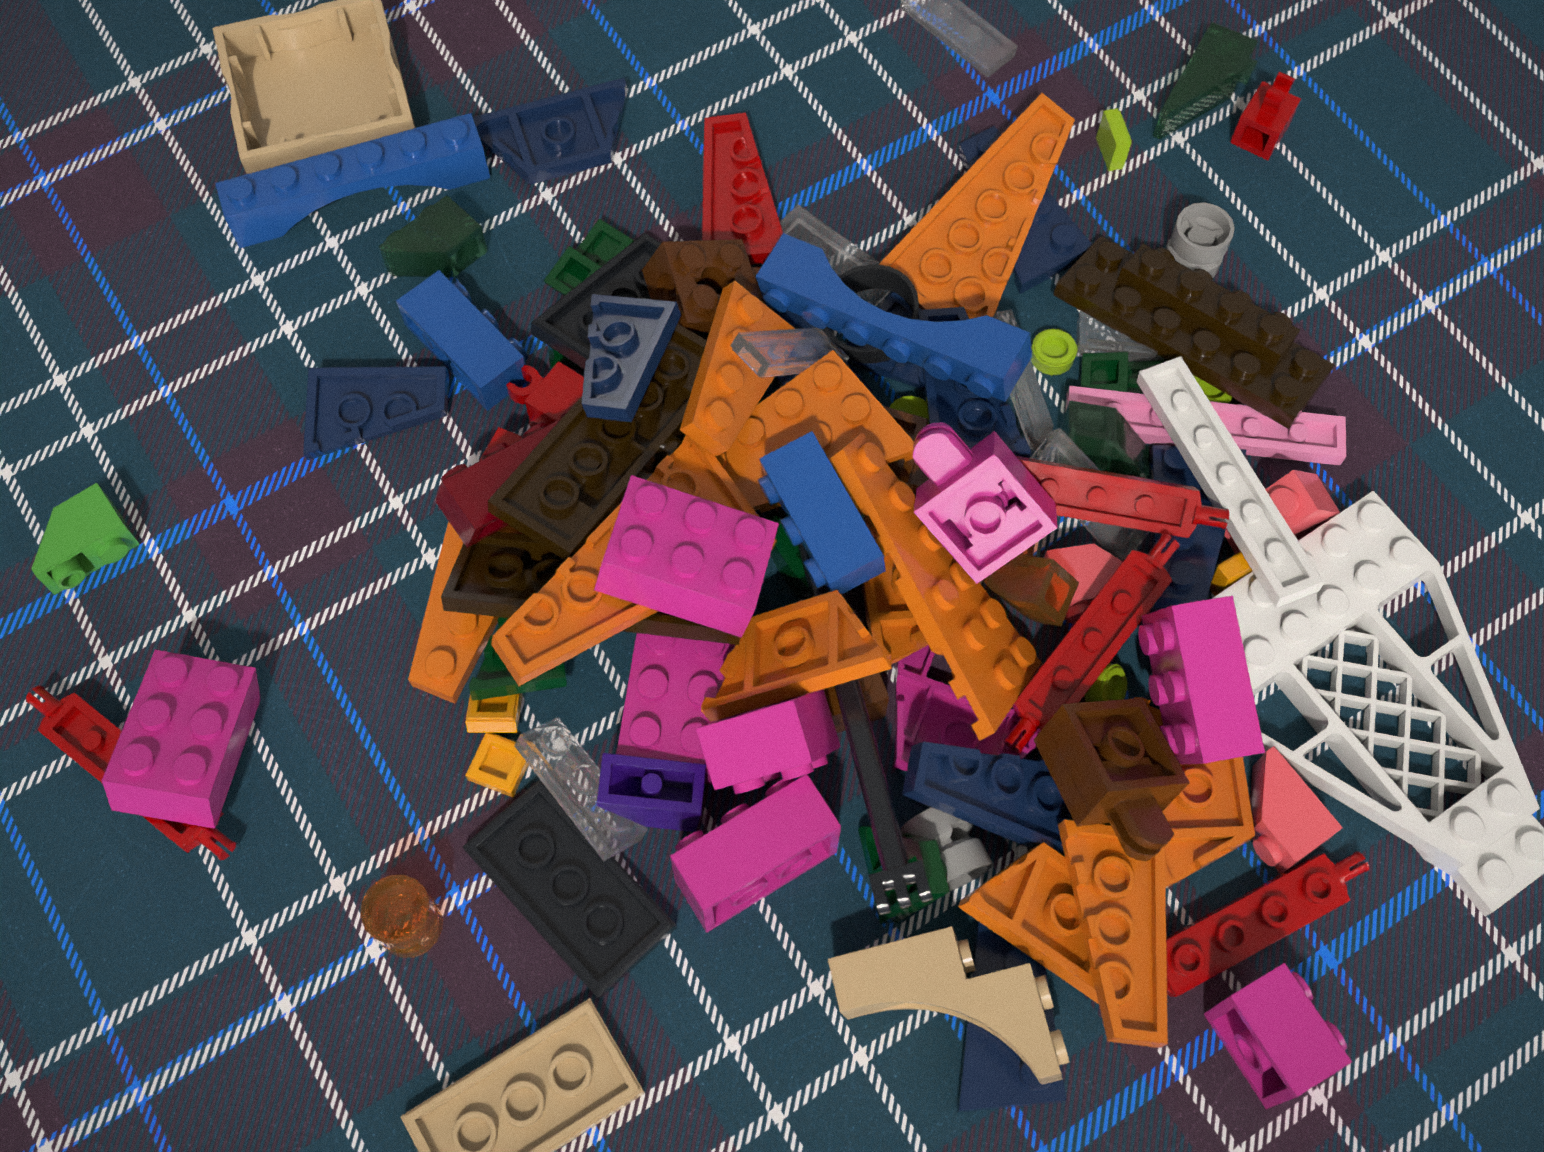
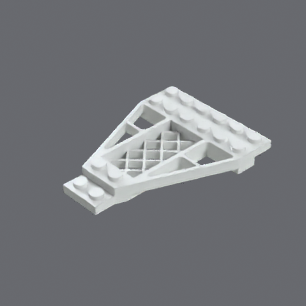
M1372 491L1299 540L1300 545L1324 581L1318 592L1275 608L1252 571L1212 599L1233 595L1253 696L1275 682L1318 733L1302 746L1292 751L1261 732L1265 752L1275 746L1302 779L1411 844L1424 860L1449 874L1484 916H1487L1544 874V828L1532 815L1540 807L1439 562L1382 499ZM1419 581H1423L1426 584L1449 640L1448 643L1427 657L1416 655L1378 611ZM1352 627H1355L1359 632H1354V631H1349V630H1350ZM1333 641L1332 659L1312 656ZM1344 643L1366 646L1367 665L1344 662ZM1450 652L1454 653L1486 733L1431 671V665ZM1378 654L1392 670L1378 668ZM1307 668L1331 672L1330 691L1315 689L1307 680ZM1342 674L1366 678L1365 697L1341 693ZM1377 680L1400 684L1399 704L1376 700ZM1412 693L1425 708L1411 706ZM1340 706L1364 710L1363 730L1349 728L1340 719ZM1375 712L1399 716L1398 736L1374 732ZM1411 719L1434 723L1433 743L1410 739ZM1446 732L1459 747L1445 745ZM1325 742L1372 798L1308 761L1303 756ZM1374 745L1397 749L1396 769L1381 767L1373 758ZM1409 751L1433 755L1432 776L1408 772ZM1445 757L1468 761L1467 782L1444 778ZM1482 772L1488 780L1480 785V775ZM1408 784L1431 788V810L1417 808L1407 798ZM1444 791L1466 795L1443 812Z

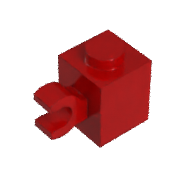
M1279 71L1273 85L1264 81L1261 82L1239 119L1230 142L1231 144L1267 161L1270 159L1287 131L1301 101V98L1289 93L1295 78Z
M558 361L545 378L539 375L535 368L524 365L521 368L522 375L530 384L524 388L517 387L511 382L506 385L510 398L516 403L526 405L530 420L529 425L532 427L540 422L550 425L561 419V415L582 397L584 377Z

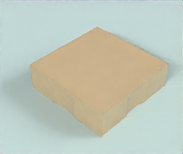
M335 0L296 13L268 15L213 28L221 71L231 93L230 114L239 157L246 174L415 128L381 0Z

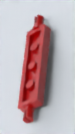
M1016 456L1056 503L1058 516L1189 538L1197 524L1225 529L1228 524L1224 519L1229 520V509L1201 505L1200 491L1196 487Z
M1162 534L1148 554L1132 550L1121 562L1028 682L1012 706L1021 719L1003 741L1009 747L1021 732L1023 733L1013 746V751L1021 754L1023 748L1036 731L1040 732L1062 704L1080 702L1142 621L1141 616L1149 612L1171 583L1172 578L1163 566L1176 549L1180 547L1177 540L1174 539L1164 552L1161 553L1162 549L1172 538L1168 534Z
M38 685L32 690L45 700L42 703L30 692L26 696V702L45 716L38 731L102 783V778L122 731L77 694L72 693L59 701L45 690L43 686ZM142 816L186 853L202 844L215 854L219 860H225L230 855L220 848L216 842H220L231 852L236 848V842L230 840L216 827L214 829Z
M1356 851L1349 857L1334 864L1327 858L1325 853L1315 855L1167 936V995L1170 997L1180 996L1349 902L1351 899L1345 882L1363 872L1369 871L1368 862L1359 863L1366 858Z

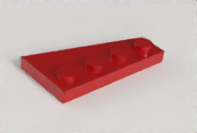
M746 113L704 118L702 240L742 239L750 265L763 264L782 236L783 231Z

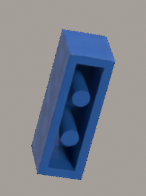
M438 270L396 300L405 326L446 366L447 370L487 411L509 395L506 387L509 382L517 387L527 382L523 378L521 368L526 365L525 361L528 360V355L522 345L515 338L511 337L507 340L501 334L500 327L495 318L488 310L483 308L479 311L472 304L470 294L459 281L455 280L451 283Z
M812 431L759 458L764 476L757 479L769 504L772 506L779 502L787 517L781 519L780 522L792 545L795 547L802 543L810 558L803 563L817 589L825 585L829 592L838 590L840 594H843L886 571L883 553Z

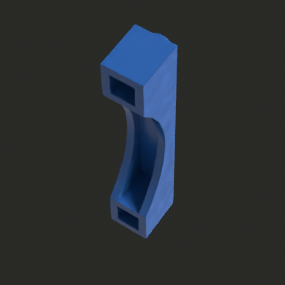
M469 113L215 184L224 218L239 248L282 237L297 222L313 211L335 200L358 192L401 185L433 186L450 190L490 179V174L472 114Z
M784 233L756 275L763 300L772 309L778 312H786L787 310L802 316L809 324L819 329L831 328L842 333L845 338L856 345L865 346L868 344L883 350L894 361L914 363L923 367L931 376L939 380L952 379L966 385L972 393L982 398H990L992 396L1006 402L1032 357L1030 332L988 315L962 321L933 322L909 319L886 312L863 300L848 288L830 266L822 248Z

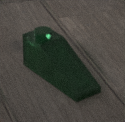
M1211 22L1162 107L1152 137L1161 140L1232 98L1240 82L1247 85L1258 64V60L1252 58L1258 40Z

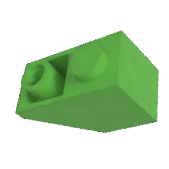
M95 483L53 508L31 570L56 595L63 590L79 585L86 576L104 565L121 560L128 551L140 544L114 503L98 483Z

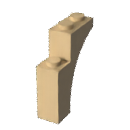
M952 926L828 959L839 1010L847 1019L882 1011L903 1009L928 1010L948 1014L973 1023L1002 1040L1029 1066L1041 1085L1062 1080L1059 1065L1070 1063L1060 1029L1049 1032L1043 1010L1054 1008L1045 975L1034 978L1030 963L968 979L966 973L976 971L968 939L958 941Z

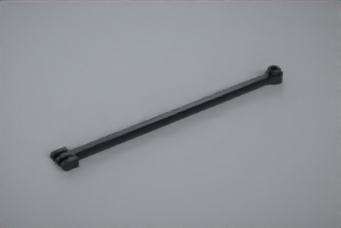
M802 543L798 544L811 598L828 593L829 591L825 585L818 589L814 585L803 563L810 557ZM859 679L835 685V692L882 867L881 872L869 875L879 915L891 912L890 900L886 891L893 889L896 891L901 909L911 907L912 902L907 887L910 884L917 883V892L922 903L932 901L933 895L922 860L912 863L908 862Z

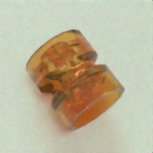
M389 875L378 880L367 890L361 903L360 917L365 930L390 954L400 958L417 957L428 952L437 943L442 932L443 916L439 905L416 879L406 875Z

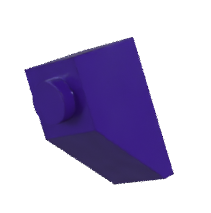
M603 753L596 806L645 827L696 832L702 810L706 764Z

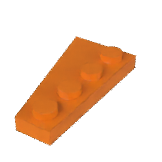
M448 521L408 680L411 686L455 704L498 623V617L443 610L441 595L463 545V541ZM510 525L497 531L523 534Z

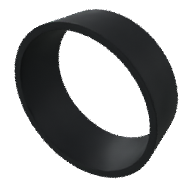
M869 264L852 268L839 275L842 282L854 293L868 289H885L900 295L911 308L913 315L911 319L918 320V294L913 283L900 271L885 265ZM828 327L823 329L837 351L852 361L873 364L891 359L883 350L876 347L857 348L846 345L834 337L833 329Z

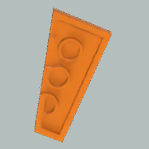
M733 281L722 290L680 427V431L715 456L729 450L802 335L736 281Z
M1064 819L1058 825L1107 1042L1161 1048L1168 1044L1165 847L1153 859L1139 861L1125 854L1112 826L1095 824L1077 827L1073 820Z

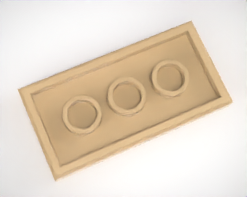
M589 998L400 1117L418 1152H555L645 1093Z

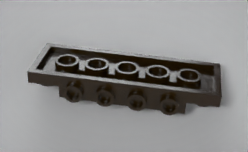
M1100 236L1057 282L1053 295L1164 359L1169 361L1181 356L1194 376L1288 429L1291 428L1326 381L1335 365L1295 343L1300 329L1293 326L1291 319L1282 312L1269 313L1253 304L1251 297L1246 292L1241 290L1231 292L1216 284L1206 270H1191L1176 262L1173 254L1165 248L1153 249L1142 244L1133 254L1117 243Z
M677 324L632 422L587 417L582 406L581 397L488 500V512L564 560L568 557L571 558L586 543V539L623 501L631 475L647 480L655 472L656 466L682 444V439L686 434L680 431V427L707 340Z
M495 532L468 548L463 543L441 595L443 610L510 618L533 593H538L556 574V570L565 560L523 534ZM660 611L623 630V632L739 645L741 638Z

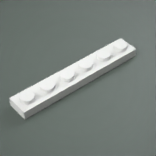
M1180 356L1139 371L1137 378L1139 387L1212 506L1229 509V520L1224 519L1228 523L1226 528L1275 608L1318 592L1324 583L1323 579L1182 357Z

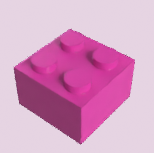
M823 689L723 718L696 728L714 790L733 786L735 794L765 785V782L777 779L781 775L783 781L809 774L814 771V768L828 764L826 755L841 747Z
M1285 963L1204 1013L1265 1109L1300 1096L1352 1063L1345 1052L1347 1046L1340 1031L1331 1022L1323 1020L1311 1002L1313 995L1309 986L1299 974L1291 972Z

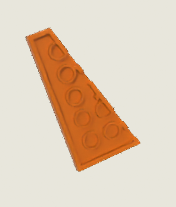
M1041 93L878 265L892 267L909 278L916 289L919 308L922 310L964 307L969 319L986 315L994 317L1000 298L1011 276L1075 119L1045 94Z
M832 350L760 402L753 410L729 450L715 456L755 511L760 510L763 513L781 505L778 502L771 506L757 479L764 476L759 458L811 431L814 433L828 459L862 432L870 442L880 448L887 464L903 458L905 462L912 460L914 441L837 353Z
M862 432L829 460L858 512L870 516L877 530L878 537L875 541L884 557L890 554L902 577L896 580L895 583L932 652L937 655H944L954 678L948 683L956 698L960 699L966 696L978 718V721L971 724L979 741L996 732L1040 666L1041 661L1038 659L1033 645L1026 638L1021 637L1007 619L1002 605L997 600L991 598L980 583L976 584L914 513L915 495L906 483L898 479L886 463L880 448L870 442Z
M687 435L684 437L682 444L670 456L667 455L656 466L655 472L647 479L648 481L758 516L715 455ZM622 502L586 539V543L571 558L568 557L558 567L556 574L538 593H533L492 636L491 645L518 686L658 612L657 610L594 590ZM774 539V543H773V546H772V550H773L774 545H775V543H776V541H777L776 539Z

